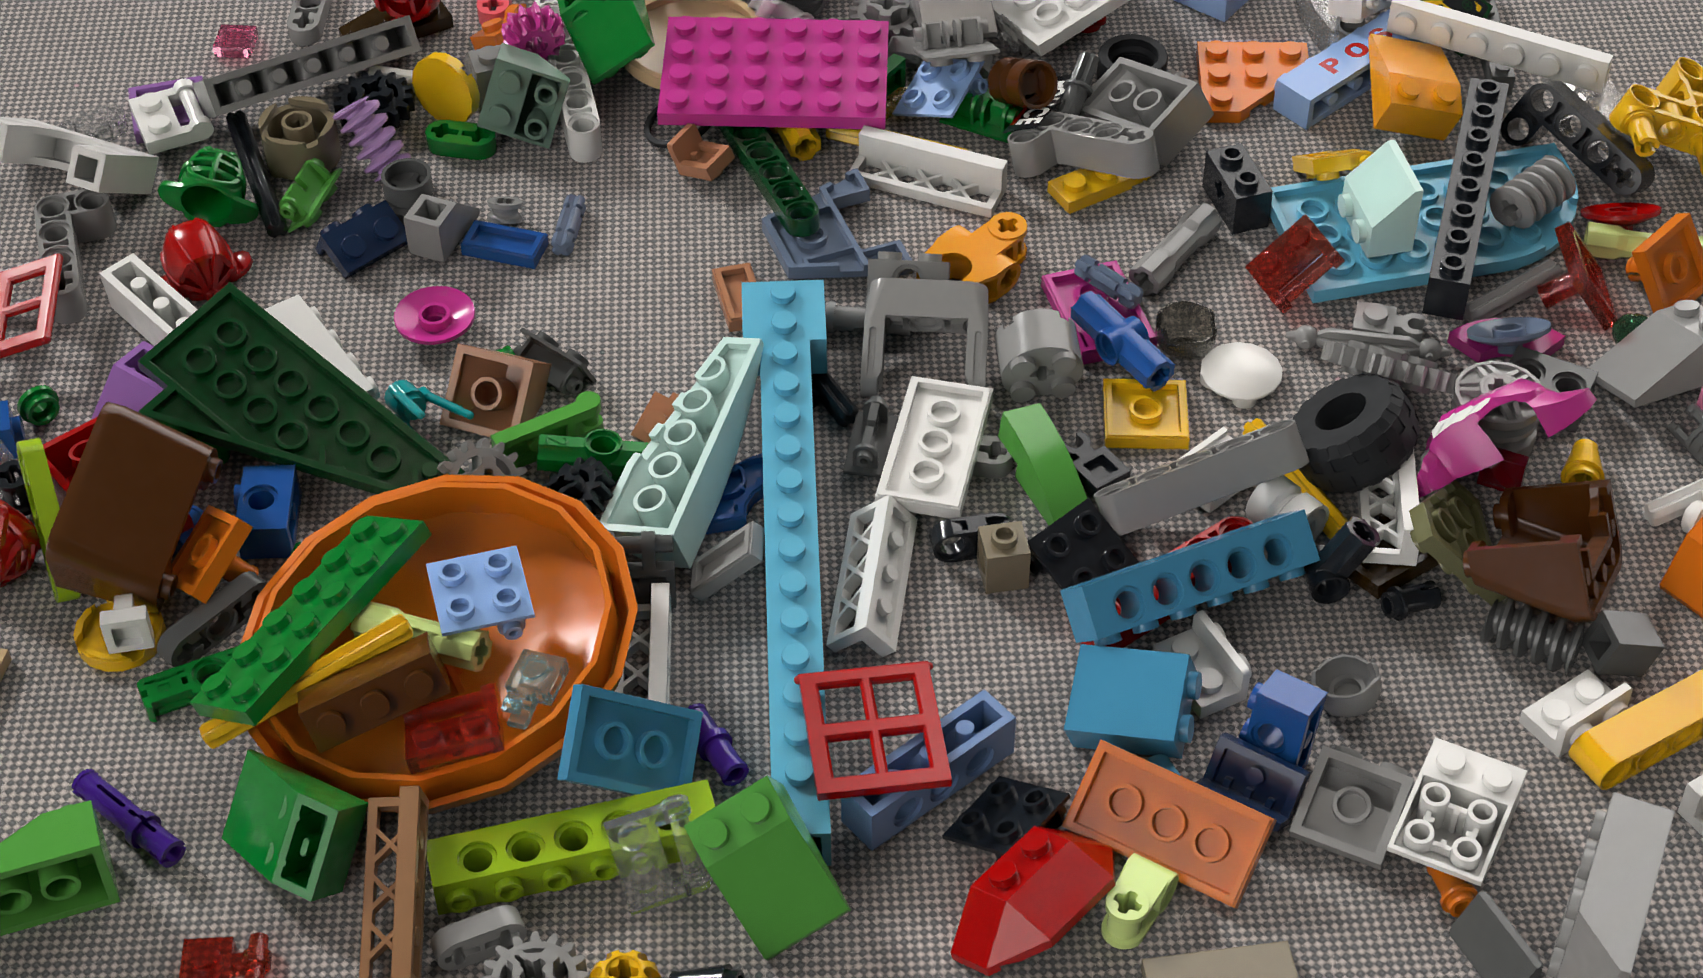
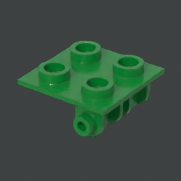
M988 88L986 93L982 95L977 94L975 97H973L972 93L967 92L953 118H940L939 122L1008 143L1007 138L1012 132H1003L1023 108L995 101L990 95Z

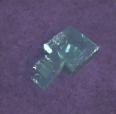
M523 649L505 683L507 695L501 709L503 712L511 713L507 721L508 726L525 730L531 722L538 703L548 706L552 705L570 670L566 658Z

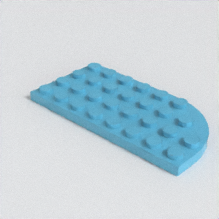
M1555 143L1496 152L1472 277L1518 270L1521 267L1530 265L1552 253L1568 236L1576 215L1579 197L1577 184L1575 194L1570 199L1555 207L1549 214H1545L1539 221H1535L1529 228L1521 229L1515 226L1502 225L1494 218L1490 208L1491 194L1497 188L1502 187L1507 181L1512 180L1517 174L1522 173L1527 167L1532 166L1545 155H1553L1559 158L1571 171ZM1454 159L1410 165L1424 190L1413 250L1367 258L1360 244L1354 242L1351 227L1346 217H1341L1338 210V196L1343 193L1346 176L1333 180H1315L1271 187L1273 194L1270 218L1312 303L1428 285Z

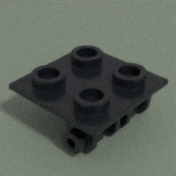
M1089 498L1027 541L1031 551L1030 571L1035 575L1048 572L1061 590L1140 563Z
M999 776L958 817L942 837L945 840L995 853L998 860L1032 827L1038 826L1050 829L1060 827L1065 820L1064 815L1067 813L1064 804L1071 796L1069 793Z

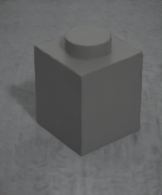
M1601 610L1596 620L1592 622L1584 633L1582 643L1597 674L1642 677L1665 648L1647 613Z

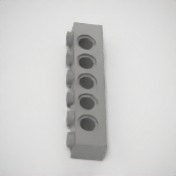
M410 15L192 83L204 116L213 118L421 51Z

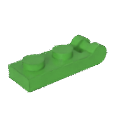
M593 391L582 392L576 397V401L490 435L492 448L499 442L505 443L504 455L508 456L516 452L518 457L513 463L516 468L536 462L540 434L585 438L593 430L604 429L603 418L599 414L602 408L601 398Z

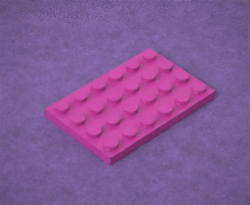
M668 17L657 110L658 125H686L691 123L696 126L862 129L866 125L885 130L889 21L871 19H766L762 17Z

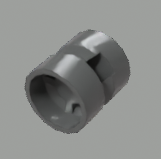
M415 158L398 159L383 168L381 181L385 200L404 225V216L421 194L435 197L433 194L434 187L431 169L426 162Z

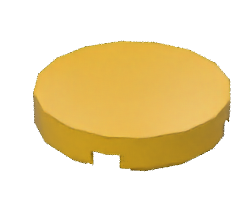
M434 52L417 62L412 75L415 94L423 108L435 119L465 122L479 108L480 93L476 80L472 74L467 76L462 69L465 65L457 58L440 52Z
M106 600L107 603L101 604L97 608L93 604L76 621L73 637L80 658L90 667L105 672H123L146 663L157 654L158 641L166 631L161 612L156 614L148 611L154 631L155 648L109 654L100 628L99 612L113 610L114 602Z

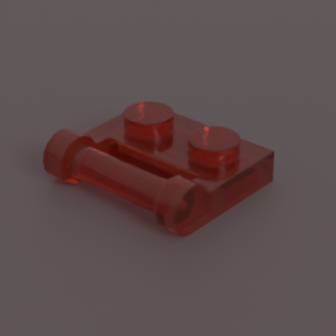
M1304 214L1249 262L1245 268L1265 291L1274 305L1285 314L1293 307L1291 303L1333 266L1337 269L1346 260L1315 223Z
M495 682L481 685L480 691L426 704L403 714L405 723V761L411 774L505 750L502 702Z

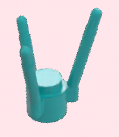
M407 380L395 381L388 386L385 392L384 399L386 405L411 428L410 420L423 419L425 417L427 402H431L471 420L474 418L472 411L432 393L424 386L417 389Z

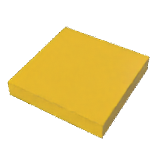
M1103 378L1104 446L1107 448L1189 450L1190 434L1186 380H1168L1163 388L1153 392L1150 388L1146 389L1136 379Z

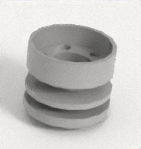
M1492 360L1475 363L1464 369L1456 379L1450 411L1484 393L1520 378L1538 384L1541 383L1527 369L1509 362ZM1510 401L1493 408L1477 423L1496 447L1522 454L1529 458L1532 455L1537 435V426L1540 421L1533 408L1526 402Z

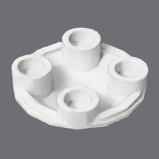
M1233 342L1221 344L1206 354L1201 363L1199 381L1203 387L1232 400L1236 407L1247 409L1255 406L1258 399H1262L1275 392L1282 381L1283 369L1278 359L1267 349L1251 343Z

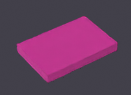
M1117 260L1100 263L1125 277ZM1074 269L1041 276V287L1052 309L1059 311L1061 318L1068 321V317H1071V307L1078 301L1080 295L1092 291L1102 296L1124 318L1130 316L1139 318L1148 331L1150 342L1157 347L1158 338L1140 304L1134 309H1128L1118 302L1119 298L1114 300L1089 283L1090 279L1086 282L1075 275ZM1074 321L1083 365L1103 361L1097 352L1095 340Z

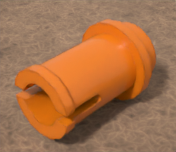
M1426 866L1428 874L1432 877L1441 895L1440 905L1442 909L1453 917H1459L1478 894L1476 887L1468 884L1465 880Z

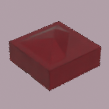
M1496 447L1504 460L1480 470L1477 484L1503 492L1506 488L1522 487L1529 457Z

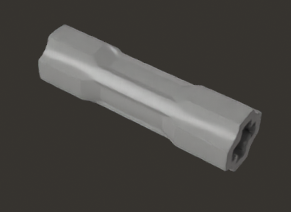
M1205 202L1201 205H1193L1178 220L1177 226L1152 251L1147 252L1130 269L1129 279L1143 289V295L1157 294L1173 278L1175 271L1199 247L1204 246L1220 230L1222 219L1217 215L1216 209Z

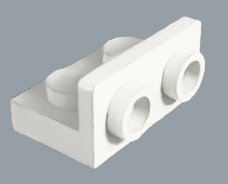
M1204 610L1194 614L1192 629L1153 645V651L1190 654L1197 672L1202 674L1200 698L1198 700L1193 699L1191 706L1200 719L1247 699L1249 681L1252 676L1250 664L1246 657L1241 653H1237L1227 641L1225 632L1220 624L1212 622Z
M1588 669L1522 710L1519 723L1559 758L1569 751L1574 741L1584 732L1627 710L1633 688L1625 682L1612 690Z

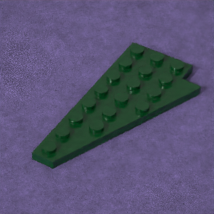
M231 282L138 360L139 369L164 389L138 412L200 441L278 465H295L298 471L373 494H380L445 475L437 469L438 464L443 461H450L446 455ZM460 468L458 474H463L465 471Z

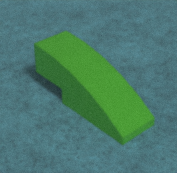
M1040 403L1004 411L1002 413L998 438L1017 463L1015 478L1047 524L1051 525L1087 499L1076 467L1055 425Z

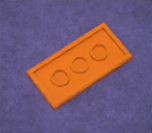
M1100 739L1062 827L1112 847L1113 851L1127 858L1133 853L1147 858L1178 873V882L1238 909L1277 820Z

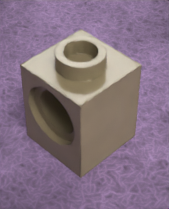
M1022 521L979 526L977 564L985 593L991 594L1029 588L1031 552Z

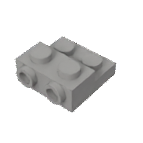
M1323 745L1290 827L1289 836L1381 870L1388 853L1386 851L1387 846L1414 787V778L1407 776L1408 772L1404 768L1393 763L1381 762L1379 766L1363 760V756L1351 748L1336 746L1335 749Z

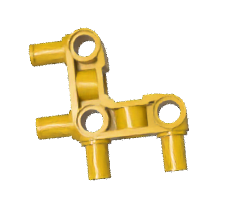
M1679 57L1656 87V90L1639 84L1631 85L1610 113L1609 120L1617 130L1631 137L1634 150L1640 157L1653 155L1656 152L1655 148L1658 149L1660 145L1696 156L1703 175V67L1690 58Z

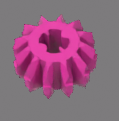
M534 1L532 6L526 9L519 4L518 13L507 12V22L502 24L501 29L504 39L503 43L539 54L546 61H548L549 55L559 56L560 46L565 44L564 25L561 17H559L558 13H554L549 5L540 8Z

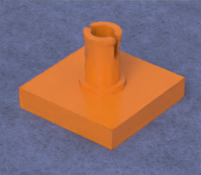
M1677 213L1632 251L1633 256L1629 258L1626 264V273H1638L1630 274L1628 279L1632 282L1642 281L1653 313L1657 310L1673 306L1680 300L1695 301L1703 294V249L1691 214Z
M208 504L172 562V574L178 576L176 588L206 604L222 578L231 582L242 573L248 571L258 575V567L249 564L237 556L238 551L253 527L243 520Z

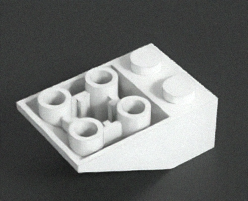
M1435 737L1386 851L1481 886L1504 840L1519 803L1527 770Z

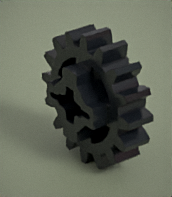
M377 70L374 75L369 76L366 71H363L361 73L362 78L359 79L349 76V84H339L337 86L338 92L332 95L335 114L368 96L366 101L379 100L380 106L374 114L386 113L388 116L382 128L387 126L401 127L400 119L410 120V112L415 111L412 85H407L405 77L396 79L395 72L385 76L381 70ZM340 119L342 127L347 123L346 119Z
M590 456L586 461L582 457H578L573 466L566 462L560 468L558 474L556 475L552 472L549 475L550 481L542 484V486L581 501L593 515H596L606 510L604 501L613 497L609 489L615 486V481L611 478L613 474L603 463Z

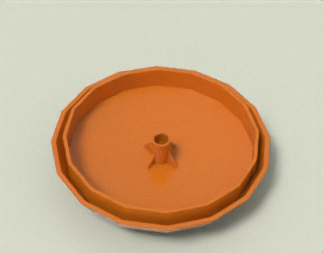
M445 474L370 496L301 542L257 595L241 643L249 640L262 626L264 618L273 610L278 609L291 596L294 586L301 580L309 577L321 564L322 557L329 550L337 547L350 533L351 526L366 515L424 521L432 533L426 542L371 601L399 608L405 614L439 622L426 568L427 563L517 545L535 617L525 619L526 625L523 634L515 640L506 639L504 635L499 633L497 625L481 628L482 630L489 631V638L492 641L490 658L485 662L481 671L474 672L444 664L448 672L450 693L322 753H319L298 715V703L251 728L248 732L265 756L368 802V798L399 797L400 786H420L429 799V814H434L509 792L561 756L574 684H585L615 691L618 687L638 611L624 548L581 501L520 476ZM351 623L319 658L354 639V633L350 630ZM399 810L381 811V812H397V813H399Z

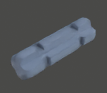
M569 194L564 200L555 228L556 232L551 240L552 252L555 255L562 254L568 256L573 251L574 242L586 210L585 198L582 195L575 196Z
M1083 255L1075 262V275L1086 282L1090 279L1089 283L1114 300L1119 298L1118 302L1128 309H1134L1142 302L1144 293L1142 288L1133 282L1127 284L1128 280L1106 265L1100 264L1098 266L1099 261L1090 255Z

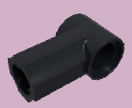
M1352 516L1326 545L1316 546L1320 561L1304 566L1306 573L1304 576L1314 601L1321 604H1330L1343 599L1350 591L1348 577L1381 542L1377 530L1372 528L1365 519Z

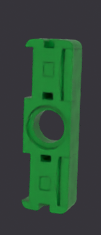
M237 646L140 679L137 682V687L148 719L151 722H157L156 716L191 705L189 702L201 691L202 683H200V680L209 673L219 672L232 658V653Z

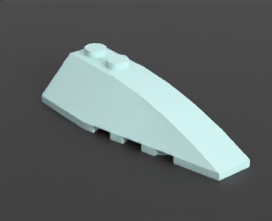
M723 337L696 372L695 378L697 381L693 387L685 393L681 392L672 403L674 411L664 424L657 423L649 433L651 441L641 454L635 452L629 459L612 493L613 497L609 500L605 508L606 510L600 519V522L609 532H615V537L641 536V531H655V535H673L674 552L656 553L657 561H674L675 567L691 568L719 505L734 465L756 385L764 346L762 339ZM641 553V554H633V555L637 556L638 558L642 559V553Z

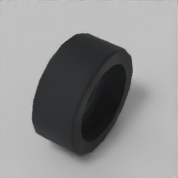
M1139 34L1118 35L1108 39L1100 47L1097 66L1098 80L1119 57L1167 72L1168 54L1165 47L1157 40Z

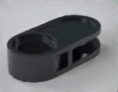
M990 513L943 520L935 524L929 533L934 556L942 562H960L977 559L978 527L1012 522V519L1003 513ZM961 537L955 543L941 544L948 538Z

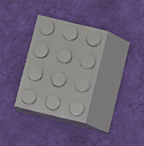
M1616 792L1612 793L1607 811L1596 809L1588 835L1590 839L1586 840L1545 978L1631 977L1672 824L1674 810Z

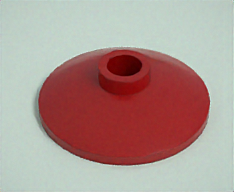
M1634 202L1597 204L1580 210V215L1589 221L1619 225L1626 230L1632 231L1633 225L1649 221L1662 213V207L1658 205Z

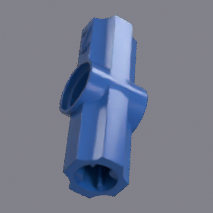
M1092 291L1080 295L1078 301L1071 307L1070 318L1095 340L1097 352L1102 360L1111 366L1119 363L1146 389L1150 388L1155 392L1163 388L1169 378L1174 375L1175 364L1150 342L1148 331L1142 321L1136 316L1124 318L1102 296Z

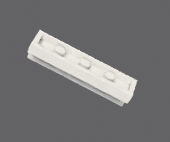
M864 125L859 132V155L850 170L858 168L870 188L991 218L1007 189L1008 160ZM866 165L882 170L874 174L862 172ZM911 176L917 178V181L906 183L899 181L898 178ZM947 185L951 186L953 190L941 192L933 187ZM982 194L990 196V198L985 203L973 200L969 196Z
M1414 448L1413 454L1408 461H1405L1400 466L1401 468L1393 475H1389L1382 482L1374 486L1371 485L1363 488L1361 491H1357L1359 518L1365 519L1372 528L1377 530L1380 540L1383 539L1397 548L1375 547L1364 559L1363 563L1417 565L1419 550L1414 545L1410 535L1413 525L1409 513L1410 509L1419 504ZM1380 488L1390 495L1380 498L1371 491ZM1382 513L1389 517V519H1392V521L1384 525L1373 517Z
M890 494L850 515L826 644L835 653L859 641H863L882 658L896 652L918 519ZM872 521L871 524L868 526V528H867V529L864 531V533H863L864 524H866V523ZM867 551V554L864 556V558H863V559L860 561V563L857 565V563H858V561L860 560V558H861V557L864 555V553ZM861 584V587L859 588V590H858V591L855 593V595L851 598V596H852V594L854 593V591H855V590L858 588V586ZM856 616L854 626L845 630Z
M652 583L651 604H637L638 611L636 615V620L650 619V628L640 635L634 631L632 632L626 657L627 660L638 650H641L649 656V662L637 670L625 661L622 677L615 692L627 694L639 684L648 691L646 699L670 704L672 633L670 584Z

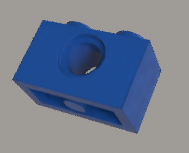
M295 465L243 467L241 484H235L234 505L237 510L235 517L248 523L253 529L239 550L242 559L290 557L296 542L302 498Z
M1276 669L1264 684L1258 682L1253 688L1247 703V708L1252 710V714L1244 723L1238 738L1304 769L1309 761L1328 692Z

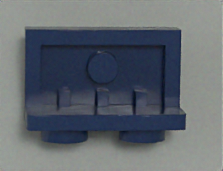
M384 200L375 206H372L371 203L361 206L352 214L351 219L342 224L339 221H334L327 225L319 233L320 238L315 250L319 256L327 253L342 276L347 279L408 243L404 225L387 201Z
M1225 732L1219 736L1204 777L1196 781V783L1276 819L1277 821L1272 831L1278 832L1291 823L1311 772Z

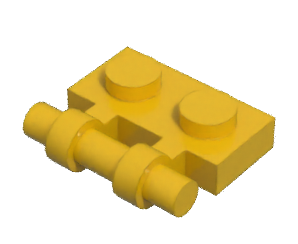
M1345 149L1292 156L1293 170L1305 173L1306 179L1316 178L1317 181L1340 178L1339 171H1353L1373 152L1360 149Z

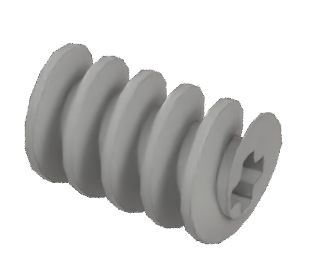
M1545 155L1491 194V212L1494 218L1502 225L1515 226L1521 229L1529 228L1535 221L1542 219L1545 214H1549L1555 207L1560 206L1565 200L1570 199L1575 194V178L1559 158L1553 155Z

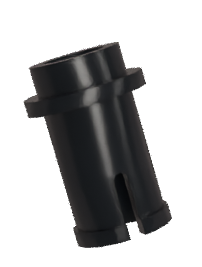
M1432 580L1405 588H1400L1396 585L1391 586L1380 597L1381 609L1389 619L1404 620L1408 614L1439 608L1442 601L1440 589L1438 586L1435 587L1436 583Z

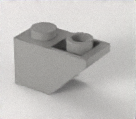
M421 194L403 218L409 253L444 263L467 233L474 220L480 215L479 208Z

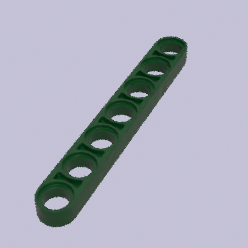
M718 126L786 232L795 237H806L815 234L820 228L818 206L765 127ZM787 197H795V198H792V199H783V198H787ZM803 217L808 218V219H803V220H795V219H797V218H803Z

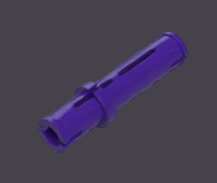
M86 769L76 776L72 783L73 794L84 801L91 800L94 809L125 834L126 841L136 849L143 848L165 868L176 865L182 859L186 851L185 843L161 826L162 822L157 815L151 811L140 809L93 769Z

